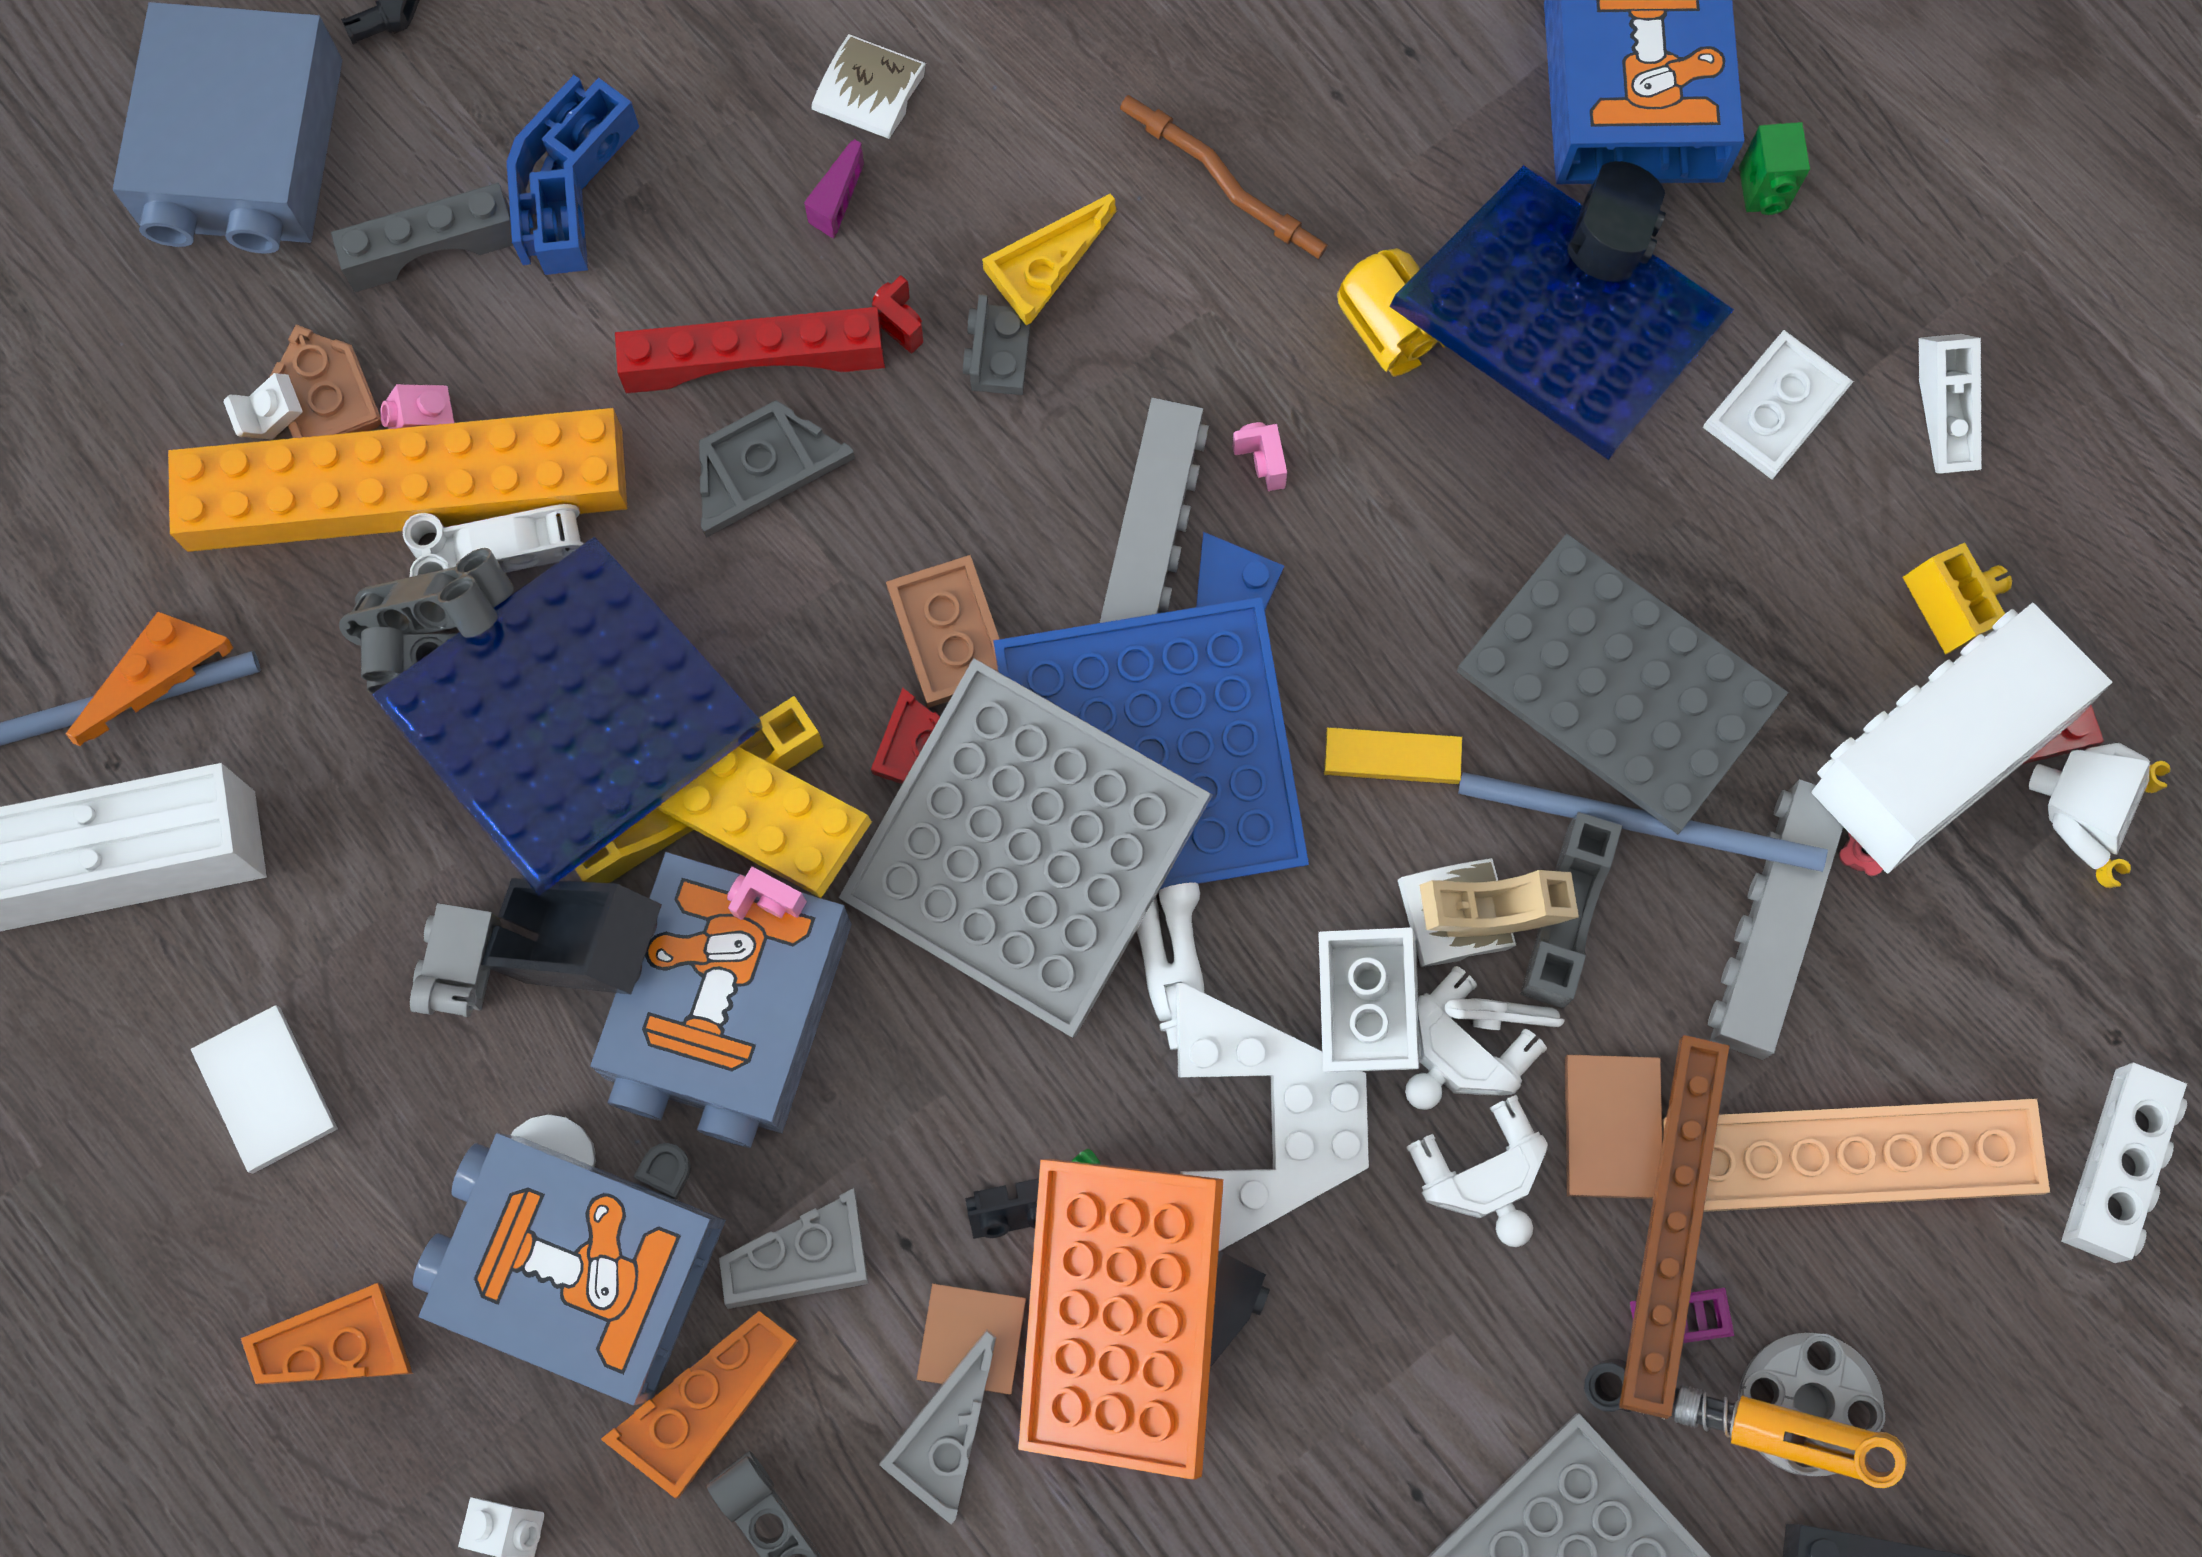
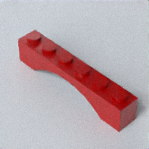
M877 307L615 332L617 373L626 394L668 390L705 375L748 367L804 366L837 372L885 368Z

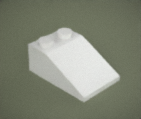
M1413 928L1319 932L1323 1072L1419 1069L1416 937Z

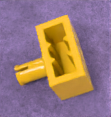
M1966 543L1931 557L1902 577L1945 655L1968 645L1978 635L1982 634L1985 636L1994 630L1992 626L2005 615L1996 595L2008 592L2012 586L2011 576L1999 581L1995 580L1996 577L2008 572L2003 566L1997 565L1982 573Z

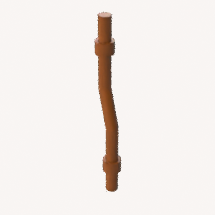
M1127 95L1121 103L1120 110L1145 125V131L1157 139L1165 138L1201 161L1234 205L1275 231L1274 236L1289 245L1293 242L1317 259L1322 257L1328 247L1326 243L1301 228L1302 223L1288 213L1283 216L1244 191L1212 148L1173 124V118L1160 109L1153 111L1132 96Z

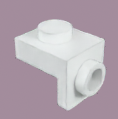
M470 1497L458 1547L496 1557H535L544 1513Z

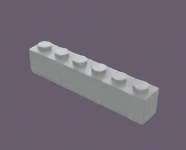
M1151 398L1100 623L1168 612L1173 588L1165 586L1168 571L1176 573L1182 547L1176 546L1174 543L1177 530L1186 532L1191 506L1184 505L1183 503L1186 490L1195 492L1200 465L1193 464L1195 450L1204 451L1209 425L1201 424L1203 408Z
M1800 779L1788 791L1782 790L1774 809V815L1780 817L1775 833L1770 831L1767 837L1828 849L1824 870L1821 872L1766 860L1762 874H1755L1748 892V899L1754 900L1749 916H1742L1735 933L1734 940L1740 942L1736 959L1729 958L1721 978V983L1727 985L1723 1000H1716L1708 1019V1026L1714 1028L1710 1041L1730 1045V1049L1761 1060L1769 1057L1775 1051L1843 830V826L1811 793L1816 785Z

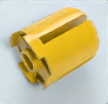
M1398 248L1380 251L1378 254H1373L1357 263L1346 275L1337 293L1341 310L1386 373L1389 370L1393 377L1405 374L1422 365L1418 359L1419 357L1430 351L1438 341L1444 348L1454 338L1459 329L1454 316L1412 256Z

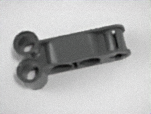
M480 548L465 555L456 564V567L361 589L355 597L356 605L353 610L343 615L340 620L339 629L347 640L360 646L361 631L371 627L396 628L401 630L403 635L427 634L457 627L462 636L466 638L474 637L485 632L495 623L498 615L493 607L505 601L513 592L514 586L492 551L488 548Z
M371 627L361 631V678L367 680V691L378 695L403 694L408 691V687L526 684L540 678L544 672L545 661L541 643L535 636L526 632H491L466 638L461 633L403 635L401 630L391 627ZM474 652H484L489 655V659L481 666L475 667L466 663L468 656ZM521 652L529 653L525 664H518L517 660L520 658ZM429 653H438L443 656L440 664L432 668L421 666L420 661Z
M751 1451L745 1453L710 1480L707 1489L713 1500L731 1522L735 1521L760 1557H790L794 1554H803L807 1557H822L775 1492L772 1479ZM772 1513L782 1520L784 1529L779 1536L768 1539L758 1533L756 1521L760 1516Z

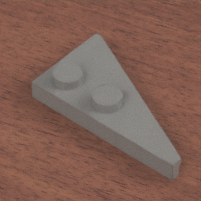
M988 1329L879 1463V1466L950 1524L955 1521L996 1341V1336Z

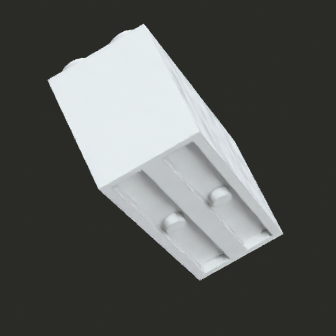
M2034 603L2030 604L2019 614L2014 609L2008 611L1992 626L1994 630L1986 637L1982 634L1978 635L1960 652L1962 656L1952 662L1949 659L1940 665L1928 677L1930 681L1922 688L1918 685L1914 686L1897 701V707L1889 714L1883 711L1866 725L1863 729L1865 733L1858 739L1854 740L1850 737L1830 755L1832 759L1817 772L1822 779L1811 793L1887 874L2077 720L2113 683Z
M222 763L0 807V931L267 877L255 791Z

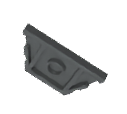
M777 400L699 440V461L701 464L700 494L702 497L701 528L707 538L855 459L854 451L846 443L840 444L824 434L822 428L811 421L800 419L794 414L792 409Z

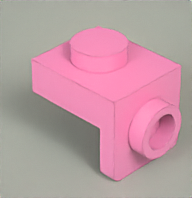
M396 384L386 401H383L381 405V422L388 429L454 423L448 386Z

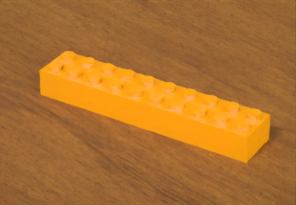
M614 408L168 450L170 535L187 552L403 531L405 522L411 516L418 513L435 515L443 527H450L559 504L576 505L579 508V514L627 509L623 433Z

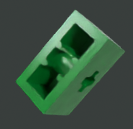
M1802 122L1759 125L1739 165L1746 213L1761 212L1764 215H1773L1789 209L1810 171Z

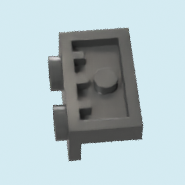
M979 294L977 309H969L967 332L974 335L973 349L965 348L963 374L970 375L971 391L1023 395L1031 323L1025 325L1012 307L989 305L988 295Z

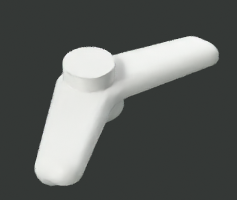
M1451 999L1445 1005V1012L1448 1016L1458 1019H1473V1027L1500 1030L1501 1021L1560 1027L1564 1024L1565 1020L1560 1018L1559 1012L1554 1008L1489 999Z

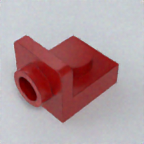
M900 275L892 284L887 282L878 289L873 297L872 307L878 308L881 328L912 354L923 344L922 320L915 310L905 304L910 298L908 280Z

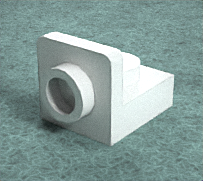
M274 373L250 396L230 394L224 399L234 431L239 437L273 440L303 413L289 375Z

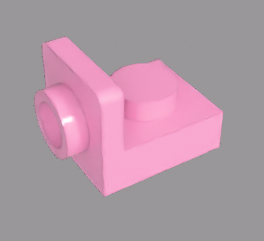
M1257 422L1247 424L1239 431H1235L1233 433L1232 445L1234 455L1254 452L1257 477H1265L1268 491L1285 489L1287 469L1277 424L1266 426L1264 423Z
M754 867L750 868L746 877L743 875L737 877L727 897V900L731 901L728 909L733 916L740 920L744 919L756 897L760 898L757 903L759 907L779 918H782L785 912L798 918L807 902L801 892Z

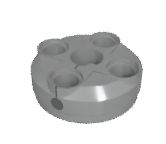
M1798 1333L1773 1341L1753 1357L1741 1379L1738 1393L1739 1402L1741 1396L1752 1398L1750 1395L1751 1386L1759 1379L1768 1382L1772 1386L1774 1398L1771 1404L1853 1426L1848 1419V1410L1854 1402L1864 1404L1870 1413V1422L1865 1430L1880 1432L1885 1423L1883 1395L1871 1366L1851 1346L1828 1334ZM1813 1343L1823 1345L1829 1352L1830 1362L1824 1370L1814 1368L1808 1361L1807 1351ZM1806 1437L1808 1442L1855 1454V1450ZM1759 1452L1770 1463L1793 1474L1815 1477L1837 1474L1809 1465L1802 1467L1794 1461Z

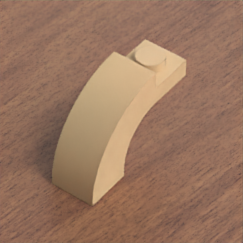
M1537 870L1526 875L1498 881L1455 882L1431 880L1419 885L1426 930L1447 931L1448 937H1473L1513 933L1550 926L1579 917L1571 872Z

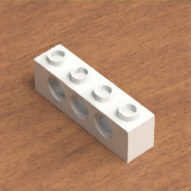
M2134 1062L2115 1070L2061 1242L2113 1263L2132 1260L2134 1256L2141 1252L2146 1240V1230L2142 1229L2147 1212L2153 1210L2160 1195V1187L2156 1185L2161 1168L2168 1164L2173 1153L2174 1145L2170 1142L2174 1125H2177L2182 1120L2186 1111L2187 1100L2183 1096L2187 1083ZM2137 1110L2145 1114L2149 1121L2147 1132L2141 1130L2136 1123L2135 1115ZM2124 1153L2129 1155L2135 1163L2136 1169L2133 1176L2128 1174L2122 1166V1156ZM2110 1197L2115 1198L2121 1205L2122 1215L2119 1220L2114 1218L2108 1210V1200Z

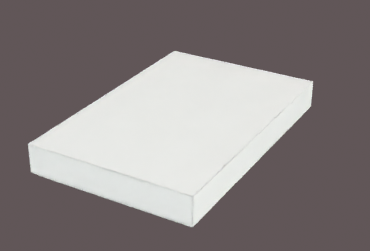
M1783 330L1710 416L1703 428L1773 480L1854 381Z
M277 1005L191 1048L247 1172L253 1174L338 1129L281 1008Z

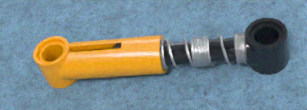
M1608 1359L1600 1362L1588 1372L1584 1382V1391L1587 1399L1594 1407L1602 1411L1613 1412L1623 1410L1631 1413L1632 1410L1619 1408L1621 1396L1617 1398L1610 1397L1602 1391L1600 1386L1601 1376L1605 1372H1612L1618 1375L1623 1383L1626 1368L1625 1361L1621 1359ZM1684 1385L1675 1390L1671 1417L1675 1418L1676 1423H1683V1425H1690V1427L1693 1426L1694 1428L1698 1424L1703 1425L1705 1431H1709L1712 1428L1724 1431L1726 1437H1731V1444L1859 1479L1875 1488H1887L1895 1485L1902 1478L1906 1469L1907 1453L1904 1445L1897 1437L1887 1432H1872L1741 1396L1740 1402L1737 1400L1733 1404L1728 1402L1727 1397H1724L1722 1400L1708 1397L1705 1391L1702 1392V1390H1695V1388L1684 1387ZM1806 1437L1855 1450V1454L1808 1442ZM1875 1447H1883L1893 1454L1895 1466L1890 1471L1878 1472L1868 1464L1866 1459L1867 1452Z

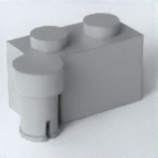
M437 903L435 915H430L425 924L424 941L428 945L424 960L418 961L414 971L413 987L410 996V1009L412 1012L432 1015L435 1011L470 1017L473 1009H482L490 969L482 966L481 962L494 926L501 925V921L492 912Z

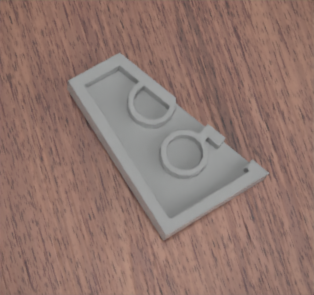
M854 1188L839 1195V1199L818 1210L814 1208L801 1215V1219L774 1233L770 1231L719 1258L724 1303L727 1309L869 1284Z

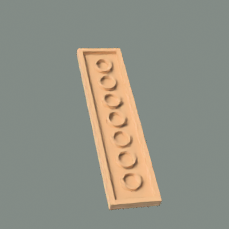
M2037 1099L1719 1115L1704 1212L2044 1195L2050 1193ZM1667 1117L1662 1119L1663 1136Z

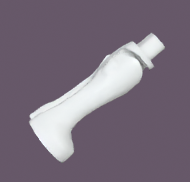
M1198 883L1172 885L1158 892L1174 951V962L1172 964L1168 963L1165 954L1156 896L1136 930L1142 948L1149 995L1159 1020L1166 1021L1159 1026L1161 1031H1167L1170 1050L1178 1049L1176 983H1184L1204 993V981L1196 953L1192 928V912L1200 899Z

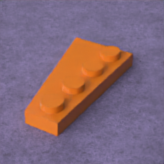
M758 1311L712 1348L701 1360L676 1377L659 1394L634 1411V1414L617 1428H613L602 1437L601 1440L671 1496L679 1499L798 1340L765 1314Z

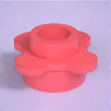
M1848 832L1849 840L1839 852L1840 861L1854 870L1865 871L1869 876H1876L1881 873L1883 868L1869 854L1862 852V846Z

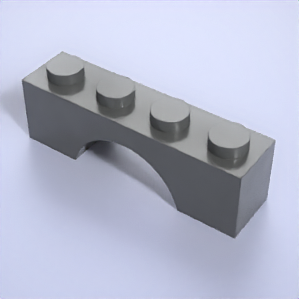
M499 182L331 232L341 270L354 292L397 280L400 270L407 263L430 252L445 249H463L483 255L513 246L510 206Z
M1577 812L1569 823L1555 871L1571 872L1579 917L1538 929L1520 995L1563 1009L1574 999L1586 957L1585 946L1591 919L1600 891L1612 865L1622 825L1581 812Z

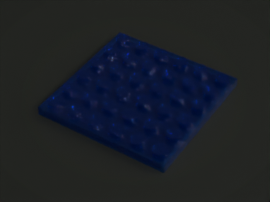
M1523 165L1395 294L1389 307L1590 448L1610 460L1725 324L1734 309L1654 254H1652L1647 264L1639 262L1632 276L1624 281H1603L1582 271L1572 261L1567 251L1582 205Z
M595 536L494 607L498 617L488 630L477 636L467 638L459 632L372 694L379 707L538 895H541L763 728L761 720Z

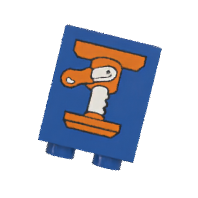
M1545 0L1544 13L1556 184H1593L1602 165L1613 161H1623L1638 165L1654 175L1660 183L1725 182L1744 143L1732 0Z

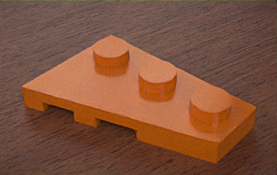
M380 1283L373 1284L241 1338L255 1384L413 1374L383 1284Z

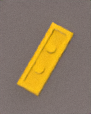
M1327 727L1324 775L1459 784L1461 780L1462 737Z

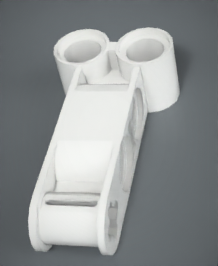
M559 504L445 528L435 515L429 513L415 514L405 522L403 527V538L415 558H417L410 568V577L456 567V564L465 555L480 548L490 549L505 573L577 558L587 550L586 544L580 541L576 520L580 513L579 508L572 504ZM561 524L563 526L565 541L563 539ZM425 534H437L435 540L430 544L418 545L420 538Z

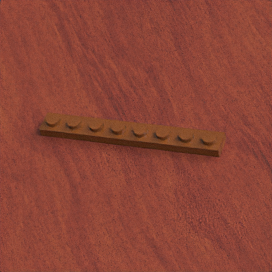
M1683 1035L1679 1040L1619 1408L1665 1419L1672 1416L1730 1046Z

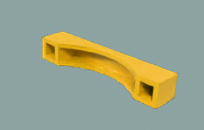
M795 696L755 720L732 742L784 771H787L824 747L818 730ZM642 801L615 814L596 820L559 845L583 882L610 883L694 829Z

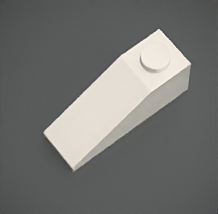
M1964 334L1919 338V383L1935 472L1949 473L1981 470V338Z

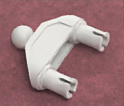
M1458 966L1452 968L1449 975L1430 995L1425 993L1418 997L1419 1062L1429 1072L1416 1074L1411 1077L1406 1084L1405 1090L1407 1100L1417 1109L1427 1110L1436 1106L1442 1097L1441 1086L1443 1084L1456 1094H1515L1521 1087V1075L1541 1053L1547 1050L1546 1045L1539 1038L1525 1052L1524 1048L1536 1035L1528 1029H1523L1521 1035L1500 1058L1493 1057L1454 1022L1452 1017L1448 1016L1445 1012L1446 1003L1451 999H1464L1477 987L1476 982L1469 975L1457 989L1454 988L1456 983L1466 973Z
M1517 1095L1490 1107L1509 1143V1146L1506 1147L1507 1151L1460 1174H1456L1455 1171L1450 1172L1433 1134L1406 1147L1410 1151L1426 1184L1422 1186V1194L1426 1202L1476 1218H1482L1496 1211L1499 1217L1496 1222L1497 1236L1504 1244L1512 1247L1523 1246L1530 1240L1533 1234L1531 1219L1526 1213L1516 1210L1513 1203L1529 1194L1548 1146L1543 1135H1540L1539 1132L1534 1133L1518 1101Z

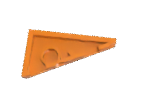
M157 612L66 732V735L73 744L81 746L88 740L99 737L110 730L106 722L132 707L135 713L168 693L172 686L183 683L196 675L192 669L194 666L216 652H219L224 657L234 647L225 636Z

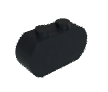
M1613 161L1602 165L1585 196L1567 248L1570 258L1582 271L1603 281L1619 282L1629 279L1639 262L1648 263L1657 244V240L1651 238V236L1655 237L1666 216V213L1660 210L1665 190L1658 179L1646 169L1629 162Z

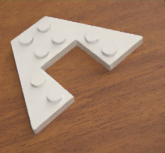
M1176 983L1178 1077L1271 1075L1273 1169L1180 1171V1174L1224 1179L1218 1250L1220 1251L1369 1168L1366 1073L1362 1071L1323 1072L1322 1051L1184 983Z

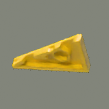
M1111 193L982 259L984 271L1025 325L1032 323L1117 212L1115 198Z

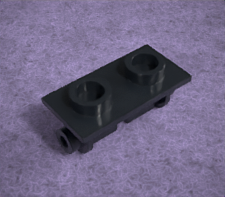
M1039 1178L1015 1183L1017 1199L1009 1200L1006 1185L973 1191L974 1196L965 1198L973 1239L981 1237L998 1238L1009 1231L1028 1227L1035 1228Z

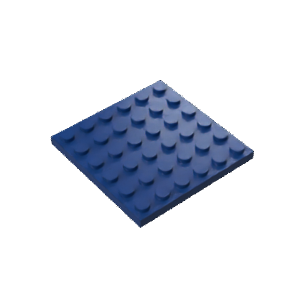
M1262 597L993 640L999 673L1213 794L1159 890L1182 883L1201 884L1309 865Z

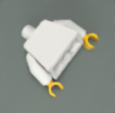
M2113 743L2087 748L2085 751H2071L2063 771L2037 764L2029 782V789L2051 796L2048 812L2053 828L2091 868L2097 869V881L2106 888L2120 887L2121 883L2112 876V868L2114 867L2120 874H2128L2131 871V865L2123 859L2111 860L2110 853L2118 854L2144 791L2155 793L2167 787V784L2159 781L2155 775L2164 776L2170 773L2171 768L2165 761H2158L2150 765L2149 759L2121 743Z

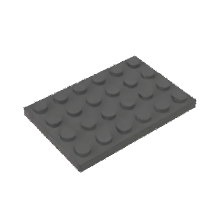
M1567 533L1457 669V673L1677 835L1680 834L1789 693Z

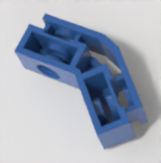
M573 75L515 137L506 161L512 243L522 265H531V256H537L545 275L588 270L582 189L639 128L632 102L600 78L585 92L581 80ZM547 151L548 156L545 158L541 171L532 172L535 163ZM530 179L531 193H526V187ZM533 214H537L538 230H533L534 234H531L530 228H534Z

